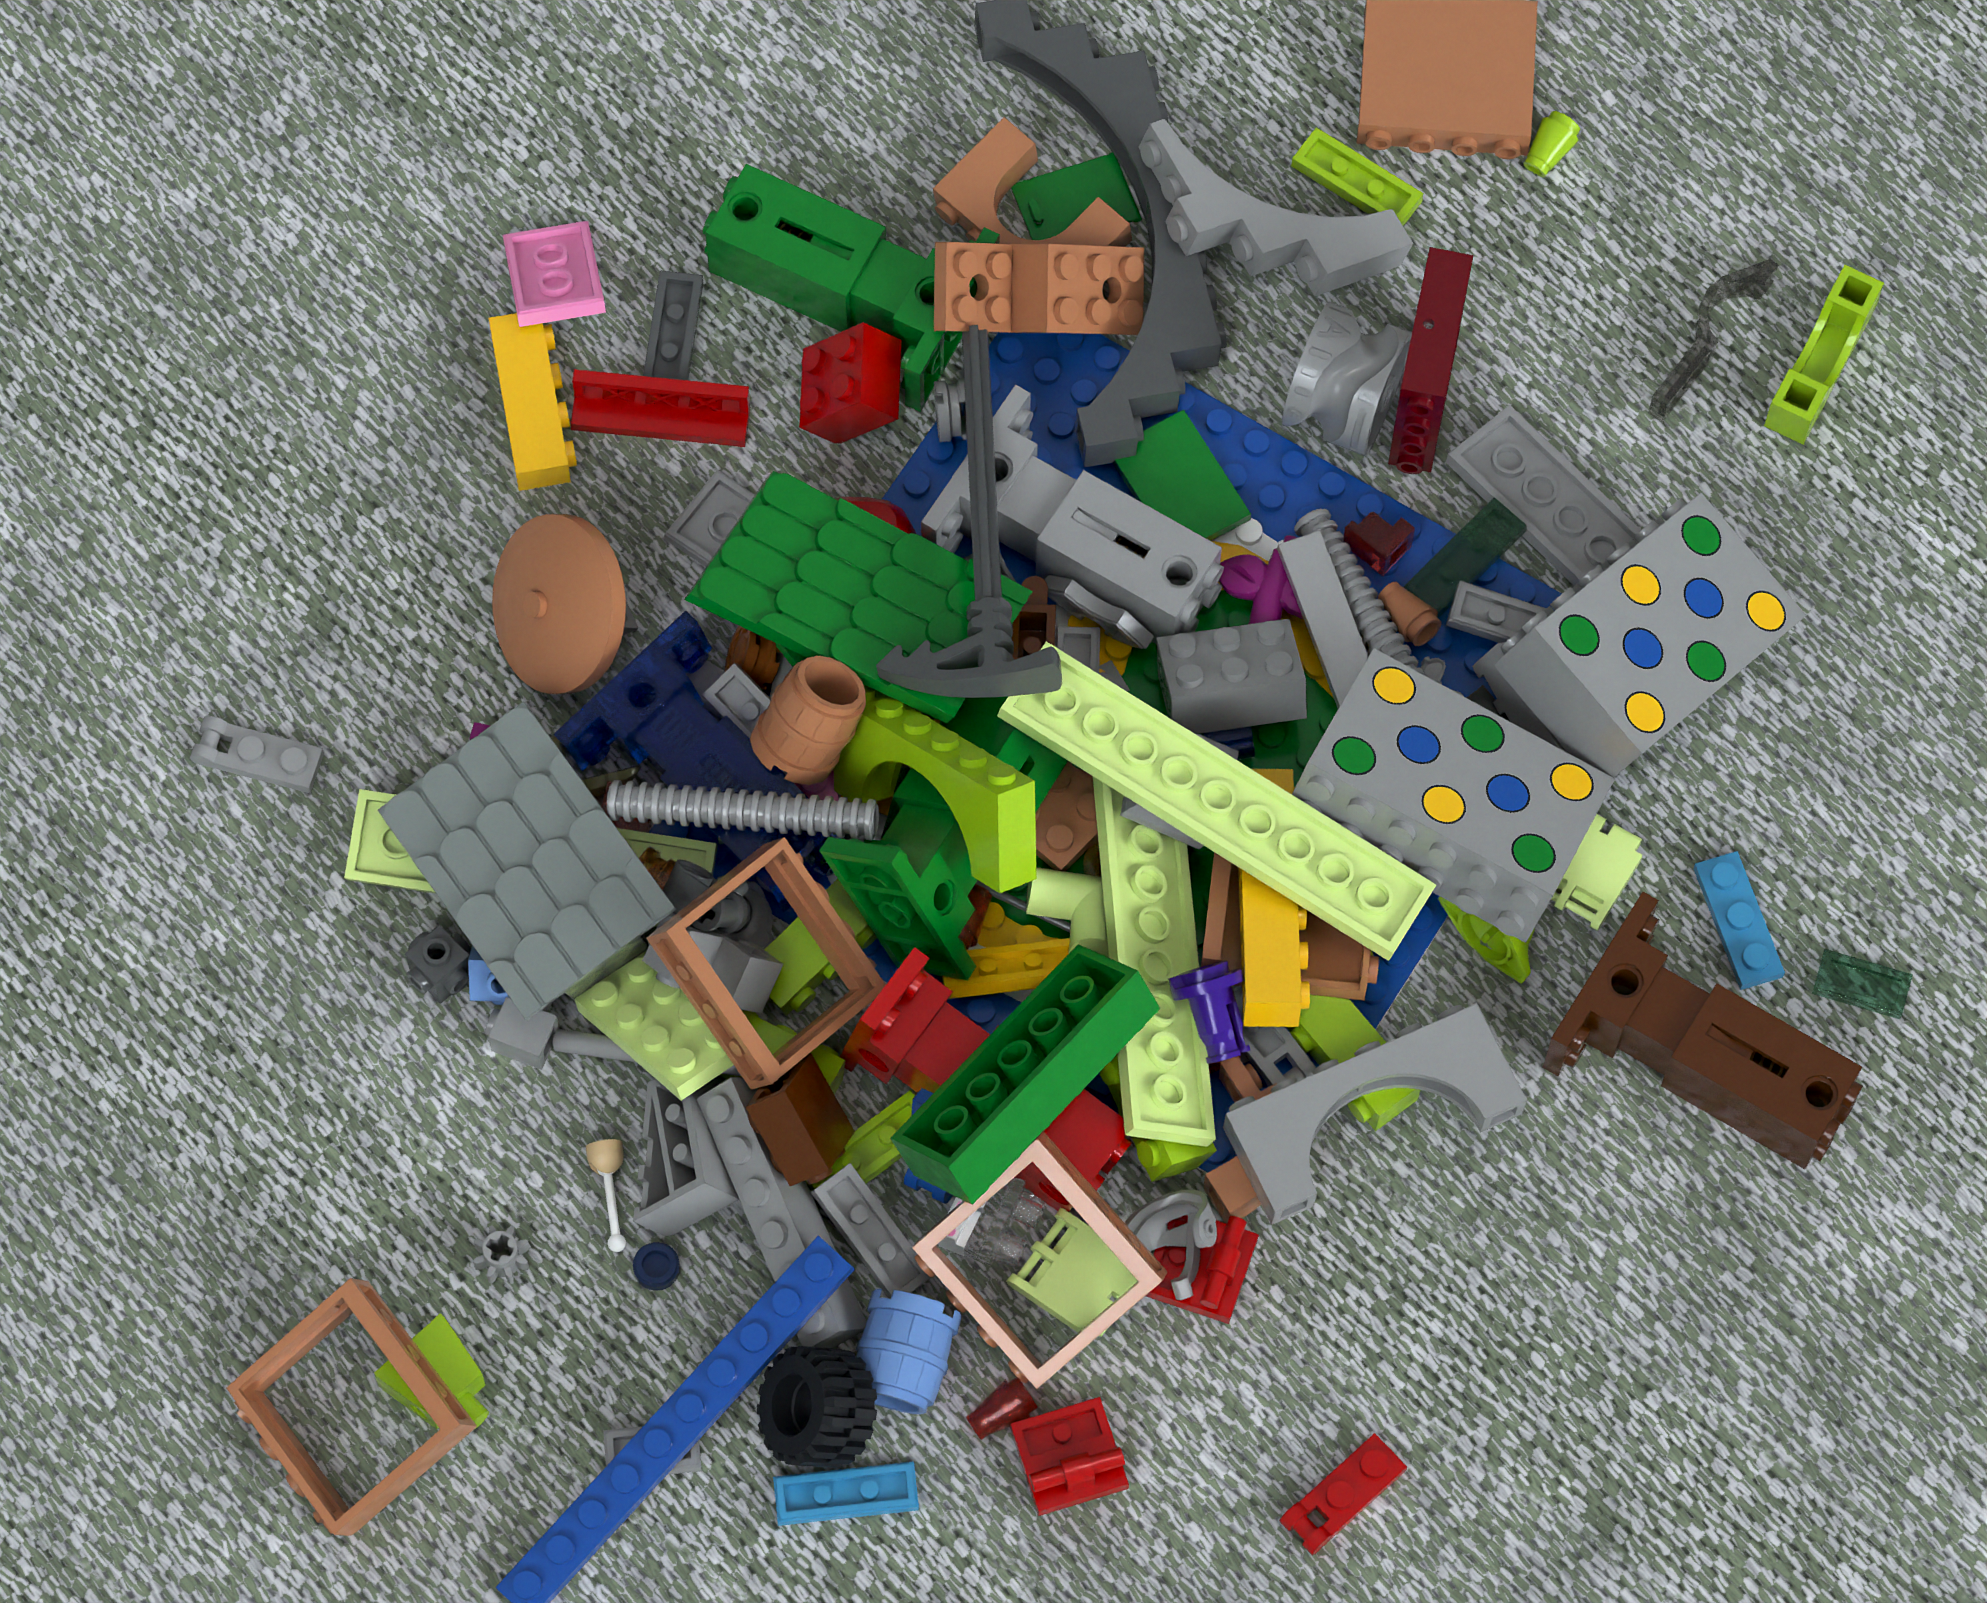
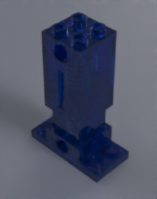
M684 611L553 734L570 760L581 771L589 764L594 766L601 762L609 753L610 745L616 741L638 765L647 759L662 774L660 779L666 788L670 784H677L679 789H682L684 785H691L693 790H697L699 786H705L707 791H711L713 787H719L721 792H725L727 788H732L738 794L740 790L746 789L751 795H753L754 791L759 790L762 791L764 796H767L768 792L772 791L776 792L778 797H781L786 792L790 793L792 798H796L797 794H804L793 782L784 779L786 775L777 766L774 765L770 771L761 763L753 752L750 738L727 715L718 722L702 706L704 703L686 673L692 674L699 670L707 661L708 653L712 650V647L699 623L687 611ZM704 823L703 827H700L737 865L763 844L785 837L794 852H800L802 855L803 865L814 881L817 882L823 875L831 876L834 874L819 851L828 838L823 837L822 832H817L815 836H809L807 831H803L801 835H795L793 830H789L787 834H781L779 829L776 828L774 832L768 833L762 827L758 832L752 831L749 826L743 831L738 830L736 825H733L729 830L724 829L722 824H718L717 828H710L708 823ZM831 833L830 837L837 838L836 833ZM762 867L750 877L783 912L791 907L765 867Z

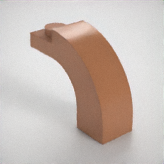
M1238 1056L1224 1060L1220 1064L1219 1079L1234 1103L1249 1096H1254L1255 1100L1271 1094V1089L1277 1085L1275 1083L1260 1091L1259 1089L1263 1086L1256 1070L1251 1064L1244 1066ZM1237 1156L1205 1174L1203 1189L1226 1224L1229 1216L1244 1218L1261 1205Z

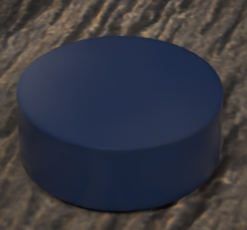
M653 1242L646 1244L638 1250L634 1257V1275L637 1281L649 1290L658 1291L666 1289L679 1276L680 1262L678 1255L672 1247L665 1243Z

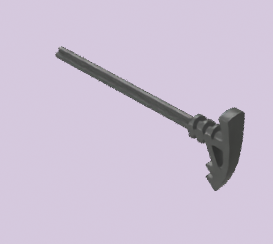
M978 325L969 326V331L962 332L975 601L970 602L966 611L967 620L969 621L967 627L968 638L936 653H932L930 642L926 640L909 657H904L901 645H897L876 665L878 676L910 690L947 697H1006L1058 691L1062 685L1061 660L1054 647H1047L1016 660L1012 656L1014 651V643L1011 639L1013 625L1010 621L1012 618V607L1008 601L1002 598L989 339L987 329L979 330Z

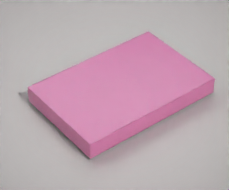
M588 221L503 235L519 327L606 313Z

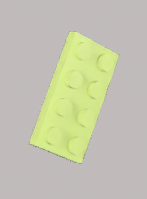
M645 951L574 1000L578 1012L682 1101L734 1064L682 989L660 982L656 978L658 972L642 961L646 953Z

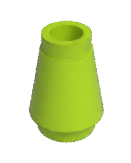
M1552 111L1548 117H1543L1527 158L1523 163L1525 168L1545 178L1547 173L1579 141L1577 137L1581 130L1579 125L1570 117L1557 111Z

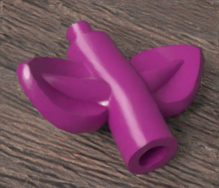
M1287 535L1285 536L1283 543L1296 539L1297 537ZM1277 548L1273 550L1268 564L1259 557L1249 554L1238 555L1220 563L1224 567L1219 579L1222 588L1234 598L1253 601L1248 624L1281 620L1283 609L1287 613L1303 619Z

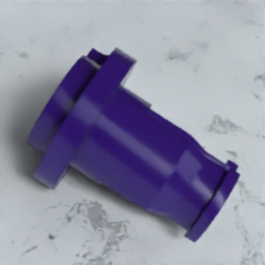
M1221 961L1168 978L1173 1000L1188 999L1198 1035L1208 1053V1057H1206L1207 1064L1240 1056V1053L1251 1051L1250 1046L1245 1044L1243 1038V1022L1232 985L1244 981L1242 968L1230 970L1228 962Z

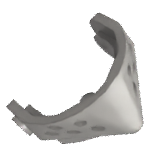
M1190 1189L1168 1193L1148 1202L1131 1214L1125 1224L1149 1251L1163 1246L1187 1247L1183 1271L1179 1277L1171 1280V1285L1176 1300H1183L1193 1296L1191 1283L1195 1280L1198 1272L1200 1248L1211 1247L1215 1244L1217 1228L1216 1219L1207 1195L1202 1191ZM1188 1215V1223L1171 1230L1167 1229V1222Z

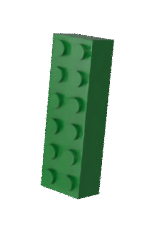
M1078 944L890 1139L914 1176L973 1205L1002 1173L1020 1157L1025 1149L1050 1126L1052 1121L1083 1091L1093 1078L1113 1060L1116 1054L1143 1029L1145 1024L1160 1010V1007L1138 970Z

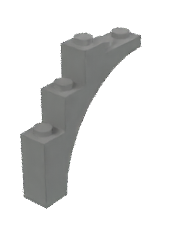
M1165 119L1150 123L1138 147L1144 164L1152 169L1159 181L1165 199L1173 205L1165 222L1170 237L1179 244L1185 256L1230 242L1235 258L1244 265L1250 277L1294 262L1300 279L1307 283L1315 297L1400 266L1414 244L1393 209L1364 216L1327 217L1298 213L1268 204L1235 188L1208 169L1187 149Z

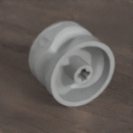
M1328 302L1321 311L1310 333L1296 368L1283 411L1282 425L1286 427L1297 425L1312 416L1320 422L1323 428V441L1362 456H1367L1378 437L1400 384L1412 332L1388 323L1381 332L1374 335L1363 334L1351 309Z

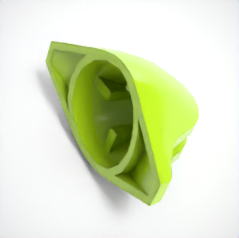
M1442 897L1438 898L1463 939L1485 961L1521 984L1531 974L1528 947L1535 928L1525 943L1514 936L1504 934L1497 927L1483 919L1462 911L1450 901ZM1480 940L1485 944L1487 943L1490 948L1480 944Z

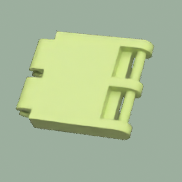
M1596 814L1556 889L1557 892L1554 893L1551 899L1555 901L1554 907L1561 911L1567 908L1591 922L1590 927L1597 931L1637 869L1643 856L1637 852L1642 841L1641 838L1616 824L1613 825L1608 835L1604 834L1601 831L1607 819Z
M1060 1208L1055 1214L1057 1219L1055 1224L1041 1242L1035 1241L1030 1248L1033 1252L1018 1274L1012 1273L1006 1282L1014 1290L1078 1333L1113 1303L1110 1300L1111 1296L1118 1299L1138 1280L1088 1224L1067 1210ZM1066 1226L1068 1228L1053 1250L1049 1248L1062 1228ZM1040 1258L1044 1260L1030 1281H1025Z

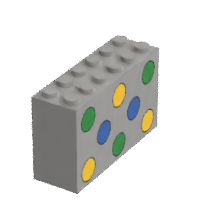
M1702 493L1698 494L1689 503H1686L1682 498L1677 500L1661 514L1665 522L1661 517L1651 521L1634 536L1635 540L1632 539L1628 543L1625 542L1606 559L1608 563L1605 561L1601 565L1598 564L1582 577L1574 587L1568 588L1550 604L1551 606L1544 611L1541 610L1522 626V629L1501 646L1506 651V654L1493 665L1569 754L1613 778L1807 616Z
M1373 648L1310 757L1292 795L1436 884L1432 891L1433 893L1457 905L1462 911L1473 914L1494 925L1504 934L1514 936L1526 943L1558 888L1615 778Z

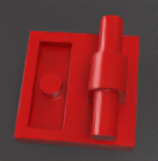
M1188 1215L1167 1222V1229L1171 1230L1188 1223ZM1229 1216L1227 1224L1216 1220L1217 1238L1215 1244L1211 1247L1200 1248L1198 1272L1195 1280L1191 1283L1193 1296L1183 1300H1176L1171 1285V1280L1179 1277L1183 1271L1187 1247L1163 1246L1155 1249L1153 1256L1167 1270V1274L1164 1280L1150 1291L1146 1297L1229 1324L1259 1234L1245 1230L1247 1222L1236 1216Z
M1100 1397L1010 1424L1013 1440L1038 1516L1129 1488L1123 1465H1125L1124 1456L1121 1448L1116 1446Z

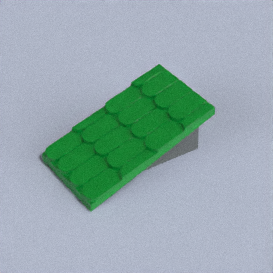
M772 471L684 600L804 657L823 656L842 662L857 674L864 685L903 702L932 720L938 719L948 723L954 718L966 698L933 695L893 684L878 676L876 665L897 645H901L904 657H909L926 640L930 642L932 653H936L968 638L967 627L969 621L967 620L966 611L970 602L975 601L973 559L970 558L967 561L918 534H908L842 498L836 500L789 474H779ZM1001 575L1002 598L1008 601L1012 607V618L1010 621L1013 624L1033 591Z

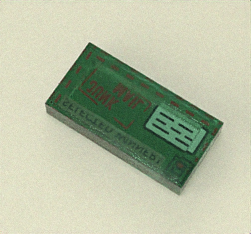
M1824 949L1812 994L1900 1019L1913 974Z

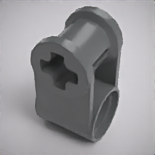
M677 860L663 888V892L676 908L672 913L677 914L718 880L701 866L686 860ZM732 891L691 925L700 931H713L717 929L724 933H735L742 929L746 923L748 906L740 894Z

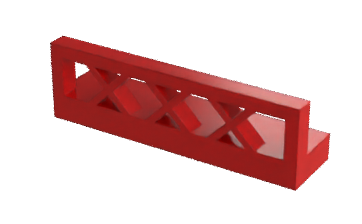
M574 369L572 380L574 403L571 430L738 447L746 446L751 408L749 386Z

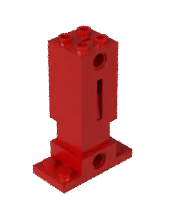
M914 947L859 1019L840 1058L845 1060L844 1068L850 1072L859 1064L886 1085L895 1076L917 1093L921 1088L934 1093L991 1034L947 1003L953 991L923 970L929 957ZM1085 1089L1044 1130L1046 1135L1096 1191L1105 1180V1178L1098 1174L1101 1170L1108 1175L1132 1143L1125 1138L1123 1117ZM1031 1162L1014 1177L1015 1181L1058 1211L1060 1208H1063L1069 1212L1072 1209L1071 1204L1034 1162Z

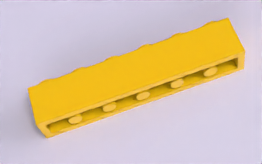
M1252 769L1290 794L1293 793L1295 789L1293 769ZM1238 867L1241 968L1244 975V981H1242L1243 1026L1299 1027L1301 1009H1309L1310 1004L1309 981H1301V969L1307 970L1308 942L1299 941V930H1306L1307 910Z

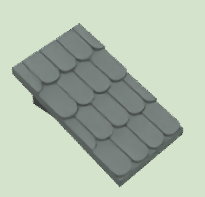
M524 701L505 713L498 721L478 736L469 740L459 750L440 764L431 768L423 777L404 791L395 795L388 803L378 809L415 865L527 1021L565 993L575 999L648 949L649 946L642 935L676 910Z

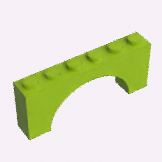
M864 685L866 706L853 739L843 748L839 762L835 769H833L834 791L843 797H847L851 802H853L854 798H861L862 803H867L868 799H875L876 802L895 794L898 789L901 767L903 764H906L927 778L949 805L960 826L967 846L972 877L998 893L1037 879L1035 780L962 738L957 733L950 731L930 719V717L923 715L903 702Z

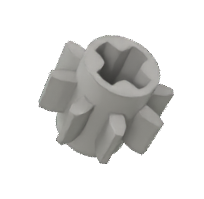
M491 1225L489 1226V1235L484 1241L481 1239L474 1240L475 1249L483 1253V1255L473 1260L475 1270L487 1267V1279L490 1284L497 1277H506L507 1281L513 1284V1273L518 1268L521 1270L529 1269L528 1261L520 1256V1254L526 1253L530 1249L528 1240L516 1242V1232L512 1225L506 1232L496 1231ZM504 1247L509 1249L510 1257L502 1255L499 1261L494 1260L492 1252L501 1253Z

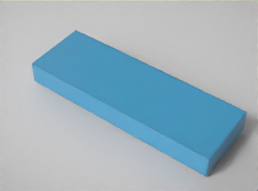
M914 1461L773 1477L778 1526L919 1510Z

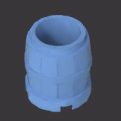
M875 1289L871 1292L867 1307L870 1315L862 1337L858 1340L856 1346V1357H861L866 1363L865 1371H870L874 1379L871 1384L872 1389H876L877 1400L874 1401V1405L904 1413L924 1414L927 1408L934 1404L943 1376L947 1374L949 1367L947 1361L952 1337L958 1334L962 1315L956 1309L952 1317L943 1314L944 1303L921 1295L893 1290L891 1299L880 1298L882 1289Z

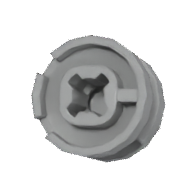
M958 379L956 384H947L945 380L934 381L935 412L939 442H950L952 437L961 436L963 440H967L964 379ZM961 403L964 405V416H962Z

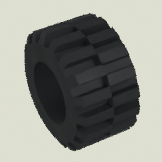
M798 1346L785 1349L784 1354L779 1353L773 1359V1367H767L764 1373V1384H760L758 1392L760 1402L757 1404V1414L760 1415L759 1431L760 1434L765 1435L764 1444L768 1450H773V1457L778 1461H785V1464L837 1468L842 1467V1464L849 1465L855 1461V1455L862 1454L866 1448V1439H871L874 1431L872 1423L873 1420H876L877 1410L874 1405V1401L877 1400L876 1389H872L871 1384L874 1380L870 1371H865L866 1363L861 1357H855V1353L849 1350Z

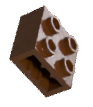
M811 1053L773 1084L760 1087L745 1107L748 1111V1120L751 1127L756 1133L761 1134L770 1150L773 1166L779 1173L784 1175L789 1186L807 1180L808 1184H814L828 1177L833 1172L831 1167L846 1152L844 1147L855 1132Z

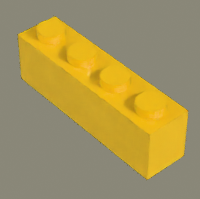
M517 313L490 317L488 319L518 489L522 491L571 482L569 467L577 466L573 440L564 441L562 428L570 427L566 401L557 402L555 390L562 389L563 384L559 362L550 364L548 351L556 350L552 324L543 325L541 323L519 327Z

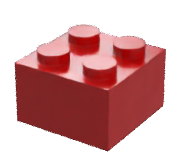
M863 322L803 348L799 428L832 443L841 444L898 420L902 340Z

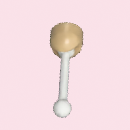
M616 1139L595 1141L585 1146L587 1161L590 1168L604 1178L611 1231L608 1247L613 1252H620L625 1248L626 1240L620 1234L612 1174L623 1163V1144L621 1140Z

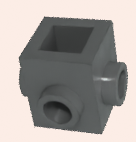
M438 925L430 933L425 931L419 934L409 945L405 956L410 971L406 975L421 993L425 994L429 991L441 1004L449 996L460 992L469 983L468 959L471 947L457 932L450 936Z

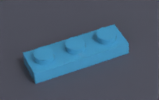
M1738 851L1695 863L1693 870L1740 990L1783 978L1785 971Z

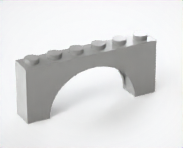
M1477 1003L1465 1009L1462 1005L1453 1006L1439 1014L1437 1017L1438 1021L1422 1027L1421 1023L1407 1026L1396 1034L1397 1039L1380 1045L1379 1041L1366 1044L1354 1053L1355 1057L1340 1064L1336 1059L1330 1060L1315 1068L1312 1072L1313 1075L1299 1082H1297L1296 1078H1289L1275 1085L1271 1089L1272 1093L1257 1100H1255L1254 1096H1249L1229 1107L1230 1112L1225 1115L1223 1129L1271 1225L1314 1207L1317 1191L1310 1172V1149L1322 1126L1335 1112L1363 1095L1393 1088H1410L1431 1092L1460 1107L1472 1119L1480 1133L1522 1115L1527 1099Z

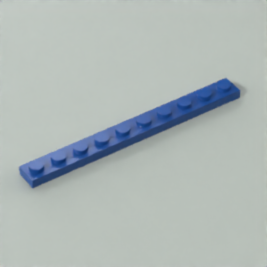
M818 1235L503 1578L496 1588L511 1603H550L855 1270L853 1266Z

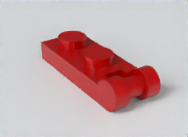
M1374 1433L1303 1499L1289 1508L1280 1518L1279 1522L1289 1532L1294 1529L1304 1540L1302 1546L1313 1556L1407 1470V1466ZM1315 1509L1327 1520L1320 1527H1317L1307 1517Z

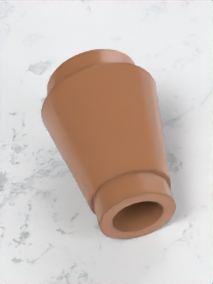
M1398 582L1388 584L1379 593L1378 599L1383 601L1384 610L1390 613L1391 621L1397 625L1398 632L1403 635L1405 642H1412L1415 646H1421L1437 634L1441 627V621L1437 618V610L1402 587Z

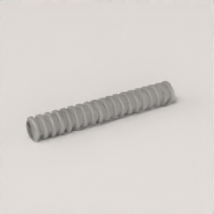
M1316 509L1300 518L1294 527V531L1298 536H1305L1320 531L1365 649H1369L1368 657L1373 648L1425 675L1422 668H1416L1418 660L1414 656H1410V647L1403 645L1405 640L1403 635L1396 633L1398 631L1397 625L1394 622H1389L1391 615L1387 610L1383 611L1384 603L1382 600L1376 599L1378 596L1377 591L1374 588H1369L1371 581L1368 577L1363 576L1364 569L1360 565H1356L1357 557L1354 554H1349L1351 547L1348 543H1343L1344 536L1340 531H1336L1338 525L1334 520H1330V512L1327 509Z
M613 780L607 795V813L611 821H618L620 817H623L625 822H632L634 818H637L639 823H646L648 819H652L653 824H660L662 820H666L667 825H675L676 821H680L681 826H689L690 822H694L695 827H703L704 823H708L710 828H717L718 824H722L723 828L728 830L733 825H736L737 829L741 831L749 826L755 832L760 831L762 827L765 828L766 832L772 833L776 828L779 829L781 834H787L789 830H793L795 835H801L803 831H807L809 836H815L817 832H822L823 837H830L831 833H836L837 838H844L846 834H850L851 838L858 839L860 835H864L866 840H873L877 834L879 823V806L875 799H868L867 803H862L861 798H854L853 802H848L847 797H840L838 801H834L833 796H825L824 800H820L819 795H811L810 799H806L804 794H797L796 798H792L791 794L786 792L781 797H778L777 793L772 791L768 792L767 796H764L762 791L759 790L754 791L753 795H751L746 789L740 790L738 794L732 788H727L725 792H721L719 787H713L711 791H707L705 786H699L697 790H693L691 785H684L682 789H679L677 784H670L668 788H665L663 783H656L654 787H651L649 782H642L640 786H637L635 781H628L626 785H623L621 780Z

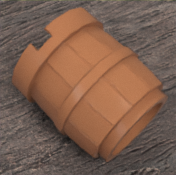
M814 656L796 663L785 676L782 683L775 688L767 710L756 721L750 736L753 752L770 771L775 765L780 770L787 772L784 779L790 782L806 785L823 782L828 778L831 771L835 769L839 762L841 751L855 735L857 725L866 706V692L863 682L852 669L830 657Z

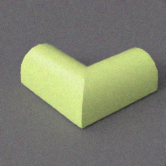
M1036 867L1037 879L1028 882L1026 914L1071 920L1069 953L1079 944L1109 958L1102 877Z

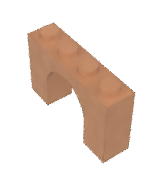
M1005 117L933 188L936 202L935 210L938 215L951 226L956 222L968 231L966 233L968 240L976 241L985 227L1000 234L999 244H1067L1126 247L1132 241L1130 223L1099 197L1067 229L1054 237L1044 240H1028L1009 232L997 218L1000 202L1011 187L1038 162L1036 144Z

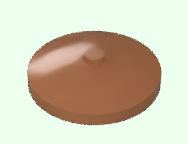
M546 514L530 519L516 530L509 539L497 565L492 596L496 635L508 664L524 683L537 691L547 694H569L583 691L594 685L606 673L621 643L625 625L626 596L618 560L603 534L590 522L575 515Z

